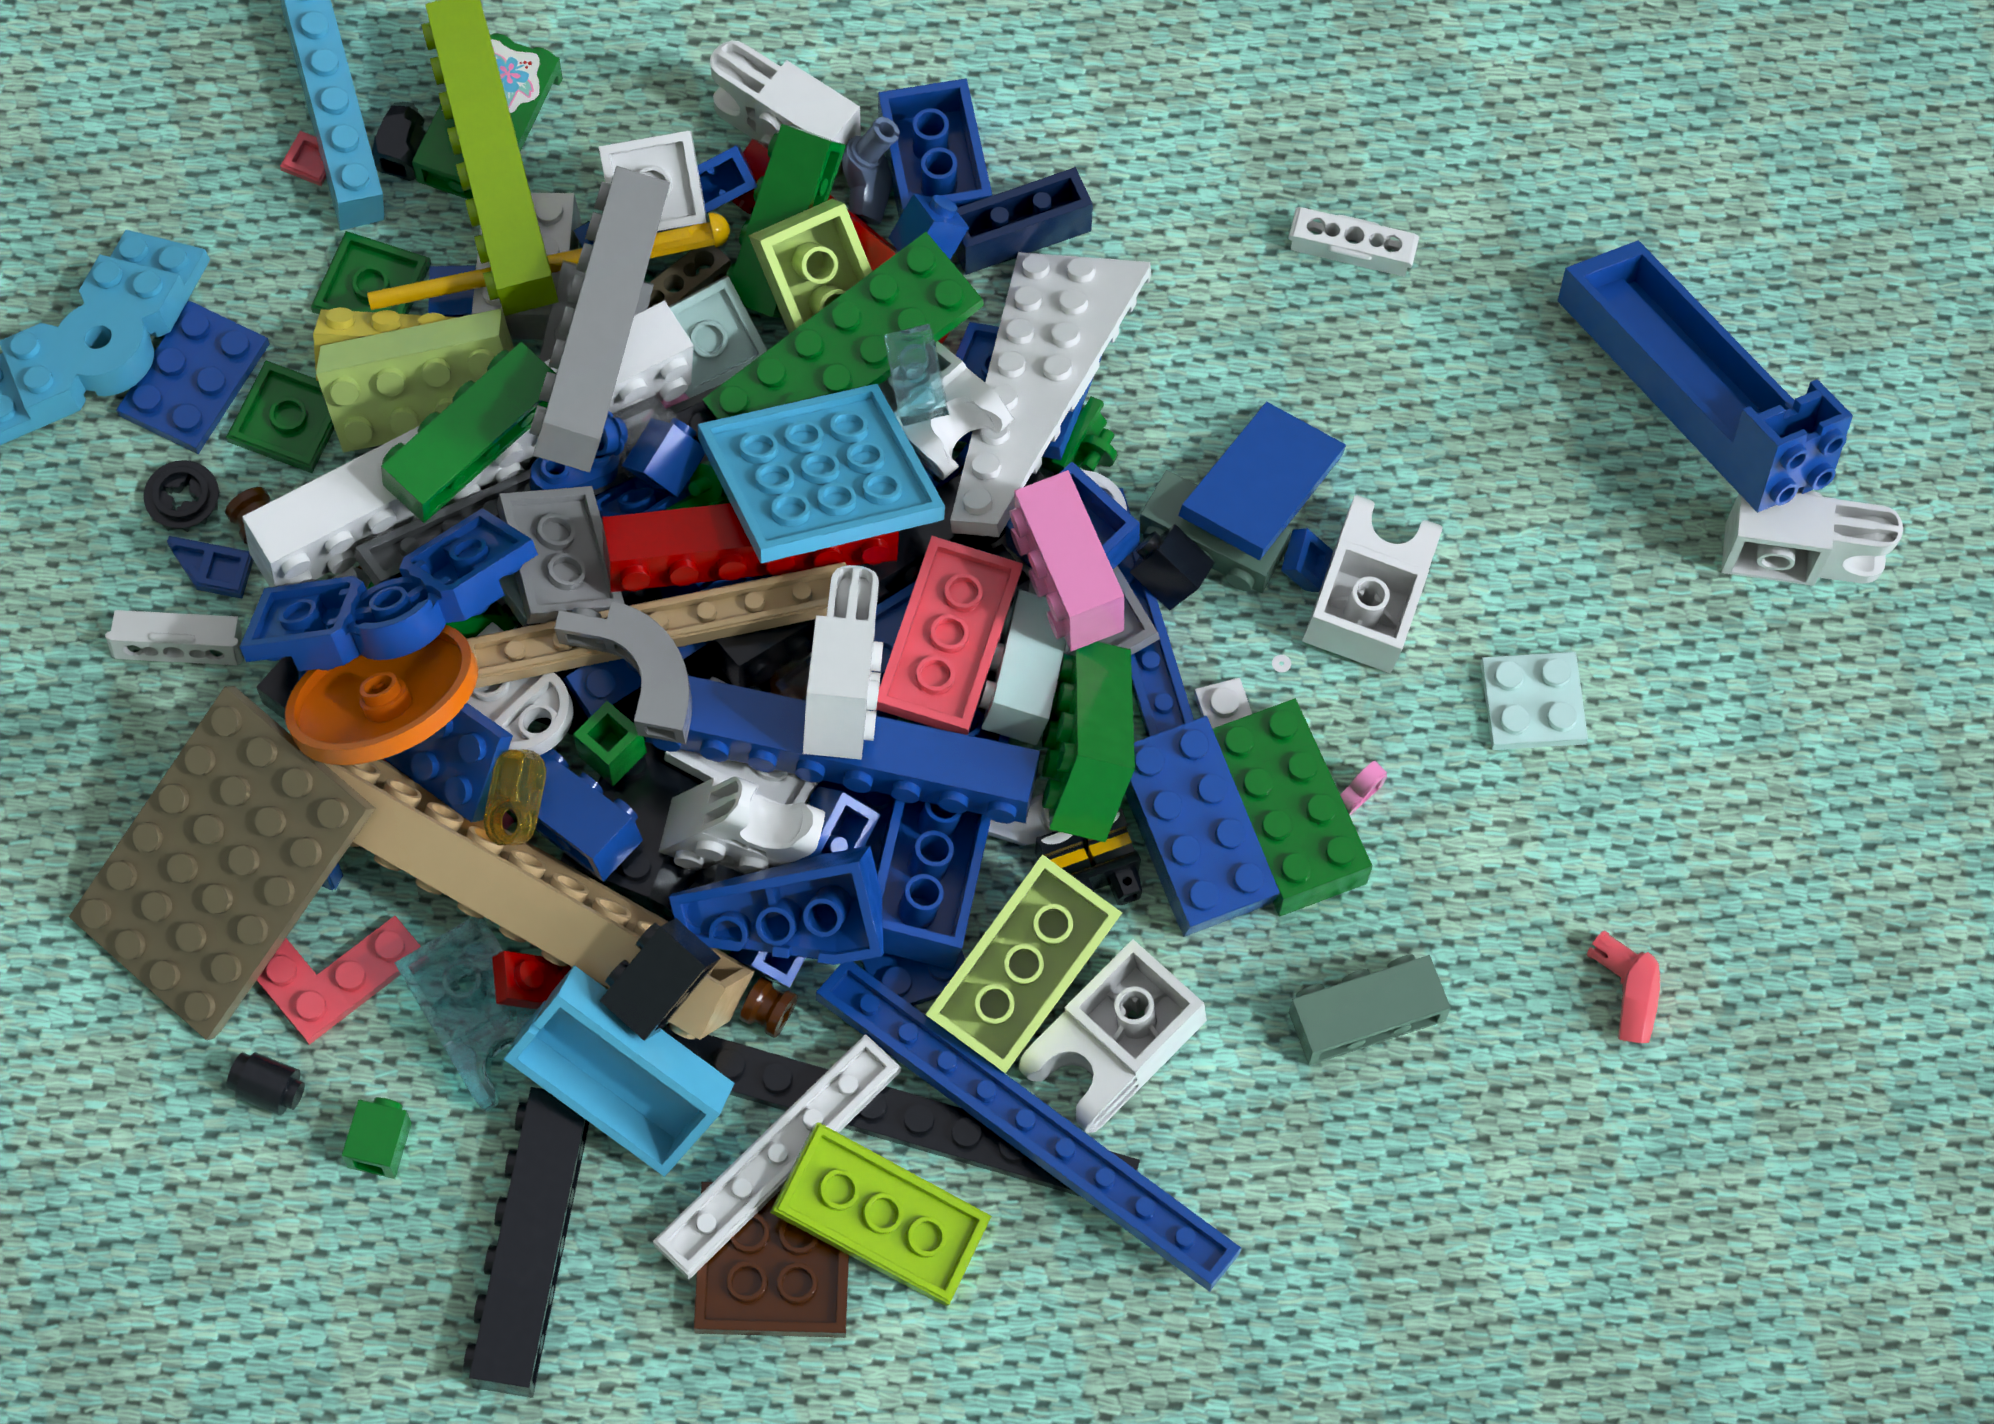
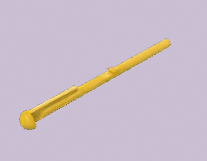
M710 212L708 213L710 222L657 232L650 258L713 245L716 248L720 247L729 237V224L722 215ZM582 248L547 255L551 273L561 271L563 260L578 264ZM491 267L368 292L369 305L371 310L486 287L483 273L492 270Z

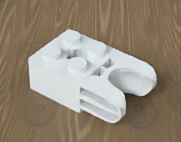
M734 40L719 45L711 54V76L714 82L720 86L713 96L714 110L721 119L749 137L769 146L771 138L776 132H779L781 124L797 127L847 145L849 139L861 136L860 106L788 60L782 66H779L748 45ZM842 159L834 182L843 172Z
M938 341L879 385L920 462L941 480H944L959 467L952 458V450L962 436L976 429H989L997 434L1015 420L995 390L970 371L961 359Z
M1809 491L1804 494L1797 492L1788 503L1781 506L1775 505L1758 513L1738 493L1725 524L1721 573L1811 586L1815 585L1818 578L1861 584L1870 583L1879 578L1885 569L1886 555L1899 543L1902 537L1903 524L1897 512L1890 507L1823 497L1816 491Z
M1355 495L1344 520L1302 642L1391 674L1403 649L1443 527L1428 520H1423L1417 534L1411 540L1401 544L1389 543L1381 539L1374 531L1372 513L1375 503L1370 499Z
M856 565L837 568L831 577L827 616L816 615L806 696L803 754L862 760L864 740L874 741L881 675L878 672L881 671L883 642L874 641L879 580L876 573L869 568Z
M737 776L725 781L714 777L672 798L659 852L674 857L675 864L687 869L700 870L720 864L741 873L749 874L795 862L811 855L818 846L825 811L803 802L781 804L755 794L758 785Z
M1132 939L1064 1007L1065 1011L1024 1052L1020 1060L1019 1071L1029 1080L1042 1082L1055 1070L1064 1066L1075 1065L1089 1071L1093 1076L1092 1084L1076 1106L1077 1125L1086 1133L1096 1132L1207 1021L1204 1002ZM1134 1010L1138 1015L1141 1010H1144L1145 1015L1139 1019H1129L1127 1013Z

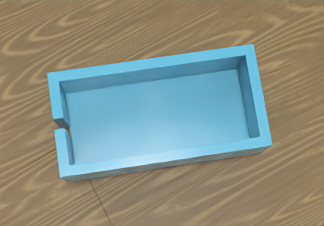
M574 965L550 993L547 1000L540 1005L520 1029L504 1060L665 1177L720 1115L735 1083L663 1030L645 1041L642 1040L599 1001L608 989Z

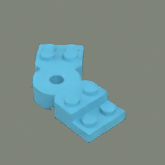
M125 230L110 257L99 254L80 287L79 292L84 302L83 305L70 312L58 327L39 323L0 340V346L3 351L0 354V445L80 411L86 401L84 396L86 390L95 391L97 396H112L136 385L147 374L154 359V347L150 335L160 337L172 330L210 261L206 250Z

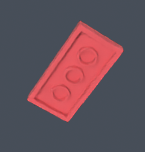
M931 536L879 687L876 710L937 729L968 735L1020 579L1023 563Z

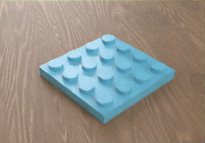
M878 384L698 424V440L760 563L944 520L945 505Z

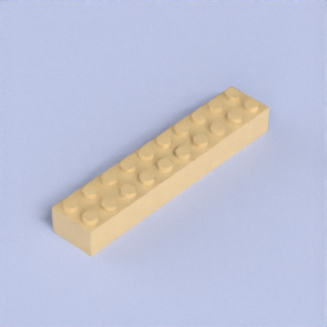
M382 759L355 765L325 764L376 808L351 843V847L361 846L375 854L374 860L381 866L394 871L403 870L416 878L415 883L423 890L437 895L443 893L458 902L457 907L467 915L480 919L485 917L500 926L499 931L509 939L522 943L527 941L542 950L541 955L551 963L563 967L568 965L573 967L575 965L606 989L610 988L605 982L610 973L623 960L631 963L641 951L635 944L643 933L654 923H657L659 926L668 923L665 919L485 818V820L471 823L396 767ZM710 948L721 959L668 1021V1027L679 1036L687 1039L698 1038L700 1040L731 1020L755 970L716 948Z

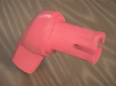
M1604 930L1593 941L1592 945L1596 948H1589L1587 956L1596 960L1621 978L1623 995L1618 1039L1635 1043H1649L1658 1008L1660 992L1659 963L1651 953L1640 952L1637 954Z

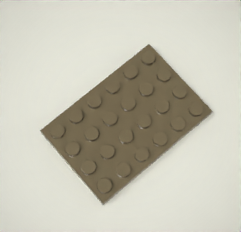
M225 686L71 912L69 918L205 1040L214 1039L222 1031L376 808L324 763L304 755L295 744L291 734L235 686Z

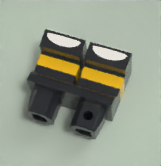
M1119 808L1106 842L1058 831L1036 838L1035 855L1038 860L1043 854L1093 892L1096 889L1109 885L1117 905H1125L1141 898L1142 887L1139 877L1141 859L1138 852L1135 851L1127 831L1128 824L1122 808Z

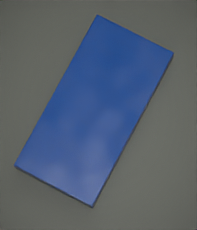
M1266 401L1184 501L1178 516L1260 561L1340 460L1346 444Z

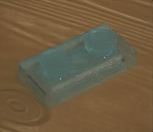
M930 324L884 335L899 418L903 426L949 415L934 333Z

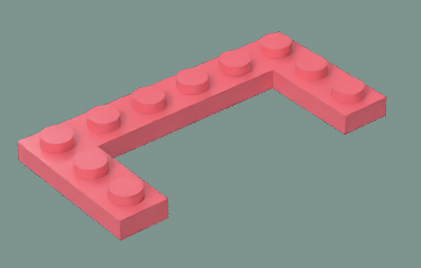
M393 916L318 974L312 970L288 939L285 938L256 981L308 1045H310L426 956V953L399 919Z

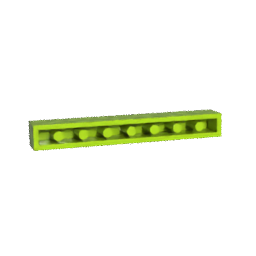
M438 0L427 3L425 6L429 22L421 24L428 51L437 50L438 57L430 58L436 84L445 83L446 92L438 93L445 120L454 118L455 127L447 128L454 155L463 154L464 162L456 164L463 191L472 190L473 198L465 200L472 227L481 226L482 235L474 236L481 264L490 262L492 271L483 273L490 301L500 300L504 316L558 303L556 288L481 0Z

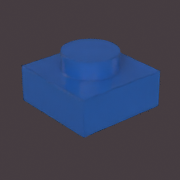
M1308 528L1293 529L1281 571L1303 590L1319 592L1333 550Z

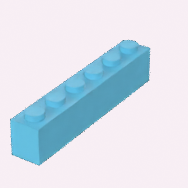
M280 0L311 123L317 138L319 153L325 168L339 229L342 231L384 220L383 192L331 0Z

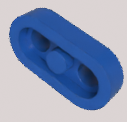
M595 455L597 458H594L590 473L538 458L531 467L530 490L592 486L593 490L606 486L618 474L620 456ZM553 471H555V472H558V473H560V474H558V475H553V474H550V473L553 472Z

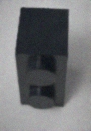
M677 918L662 926L654 923L643 933L635 944L641 951L631 963L623 960L605 980L610 988L599 1000L644 1041L662 1030L721 959Z

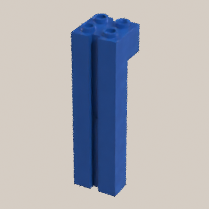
M1639 240L1565 268L1558 296L1560 305L1757 513L1775 505L1781 506L1788 503L1798 491L1804 494L1813 489L1820 490L1832 482L1836 474L1835 469L1842 448L1847 440L1846 436L1853 415L1818 379L1810 382L1807 394L1794 400Z

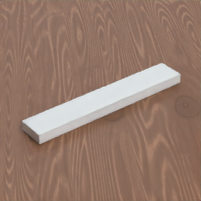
M865 1034L653 1240V1245L686 1278L690 1279L782 1189L813 1125L819 1122L839 1133L901 1072V1067Z

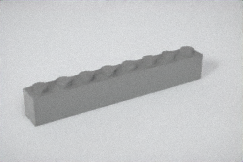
M619 166L615 168L611 184L601 182L594 208L603 212L602 214L593 212L585 239L594 241L593 245L584 243L576 270L584 272L585 275L584 277L577 274L574 276L567 302L576 304L575 309L568 306L565 307L558 334L567 336L566 341L556 339L549 362V367L557 369V373H546L539 400L548 402L547 408L537 405L529 431L530 434L538 436L533 456L590 473L603 433L670 182Z

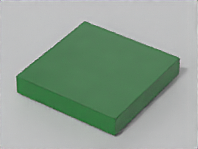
M345 231L313 300L311 310L313 313L320 314L321 309L330 310L342 307L359 312L391 310L398 314H409L414 302L371 310L367 293L424 281L431 265V259Z
M265 360L226 439L228 443L313 473L335 428L316 378Z

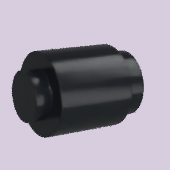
M242 1052L237 1056L230 1069L226 1088L235 1092L237 1099L281 1116L287 1108L294 1110L302 1098L305 1083L300 1081V1070L257 1052H254L252 1055Z

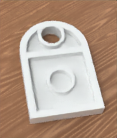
M492 622L477 636L497 633L503 630ZM555 673L475 688L467 701L472 707L513 735L506 758L511 759L532 758L551 750L567 734L573 719L571 697L564 682ZM538 718L551 719L550 726L543 732H528V727L534 720Z

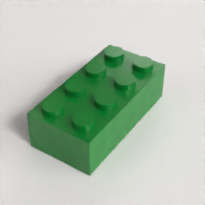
M1097 641L1070 651L1069 654L1063 653L1057 680L1059 682L1055 690L1050 717L1042 737V747L1048 748L1042 768V777L1048 778L1043 794L1042 807L1049 809L1050 830L1106 842L1135 770L1131 649Z
M1296 698L1213 728L1280 894L1273 902L1278 916L1286 915L1366 885L1373 865Z

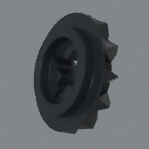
M187 460L174 461L157 469L148 479L144 489V504L151 519L163 525L168 531L171 528H176L188 532L190 527L199 523L206 525L208 516L213 510H218L220 490L214 475L205 466ZM189 483V493L196 501H184L175 510V500L168 493H181Z

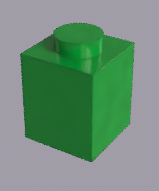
M608 701L573 734L578 756L612 786L647 753L644 736H639L635 724Z
M381 1097L374 1098L373 1103L358 1100L342 1152V1158L347 1168L392 1179L396 1178L412 1124L407 1110H402L403 1106L400 1103Z

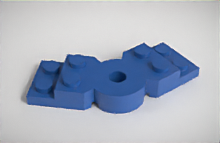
M481 508L403 557L399 568L402 577L384 581L368 590L364 582L355 576L264 588L240 644V649L246 662L260 660L277 661L292 656L298 672L314 669L330 670L337 666H344L360 655L373 660L403 657L420 650L432 642L442 632L446 623L465 621L472 616L485 612L489 605L505 596L499 579L517 572L524 563L537 556L538 553L530 537Z

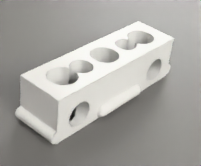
M1297 207L1288 239L1292 241V251L1405 277L1407 268H1411L1413 265L1419 236L1415 233L1380 226L1378 223ZM1314 219H1318V220H1320L1322 223L1315 222V221H1313V220H1314ZM1310 231H1315V232H1318L1319 234H1318V235H1313V233H1311ZM1391 237H1395V238H1397L1399 241L1392 240V239H1390V238H1391ZM1349 240H1354V241H1356V242H1358V243H1357V244H1352V243H1350V242H1348V241H1349ZM1387 249H1392L1396 252H1388Z
M115 610L111 631L105 634L110 654L115 659L238 665L243 662L240 649L242 631L238 616ZM134 645L141 649L138 652H132L127 646ZM210 650L220 651L223 655L214 656L210 653Z

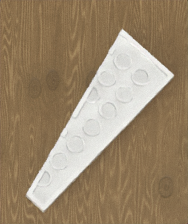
M1018 252L985 381L1000 396L1015 420L997 434L989 429L973 430L950 519L952 533L991 537L1000 536L1010 519L1009 511L1015 509L1014 491L1024 487L1031 474L1038 472L1042 465L1041 457L1051 441L1055 442L1061 433V423L1069 411H1074L1100 367V357L1109 342L1114 343L1119 334V325L1127 312H1132L1136 306V297L1144 283L1150 282V262Z

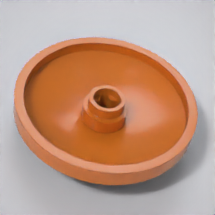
M445 625L442 632L432 642L420 650L403 657L373 660L360 655L344 666H337L330 670H308L297 682L288 698L285 709L287 728L299 750L307 757L321 763L355 765L393 756L426 740L443 728L460 712L476 686L478 678L477 661L463 634L455 628Z

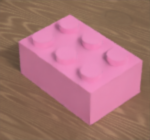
M1069 470L1015 490V509L1009 511L1014 526L1011 529V535L1020 556L1028 554L1032 567L1029 570V576L1037 596L1042 597L1046 595L1050 611L1047 612V617L1056 639L1064 637L1070 651H1074L1123 632L1124 594Z

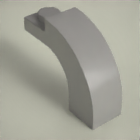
M611 601L607 619L601 618L602 615L586 608H574L572 612L559 610L554 629L560 644L617 655L629 662L640 675L641 692L634 718L637 734L639 736L686 744L692 717L691 688L681 653L669 634L645 613L615 601Z

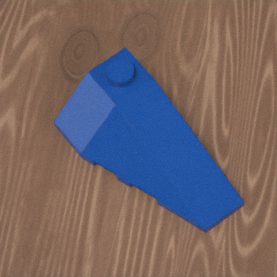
M870 846L822 854L680 891L669 896L674 919L677 918L709 948L737 952L741 949L772 953L773 957L781 958L797 956L818 959L817 963L831 965L881 957L884 954L882 892Z

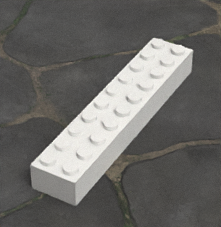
M665 300L635 315L633 318L609 407L613 418L619 417L625 423L638 419L647 411L649 406L663 399L668 402L680 397L686 392L688 386L691 385L694 345ZM550 359L544 362L547 366H549ZM550 367L555 373H557V369ZM419 426L242 516L249 554L269 587L311 582L330 572L333 574L344 572L357 561L355 559L356 546L418 519L383 486L381 465H383V458L392 447L401 442L405 445L418 434ZM530 429L527 430L442 508L530 469L532 464L540 458L533 456L538 436L530 434Z

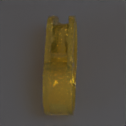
M508 750L503 752L494 766L484 814V829L489 839L497 845H522L528 842L535 831L546 780V767L540 755L532 750ZM508 809H512L518 819L516 831L512 835H508L502 825V818Z

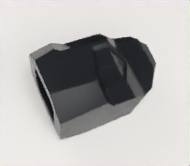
M396 102L391 105L378 129L372 148V155L378 172L408 181L416 179L412 161L426 134L424 131L425 119L418 113L414 103Z

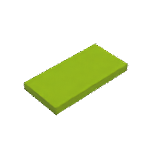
M819 1122L813 1125L770 1212L945 1306L950 1305L992 1217Z

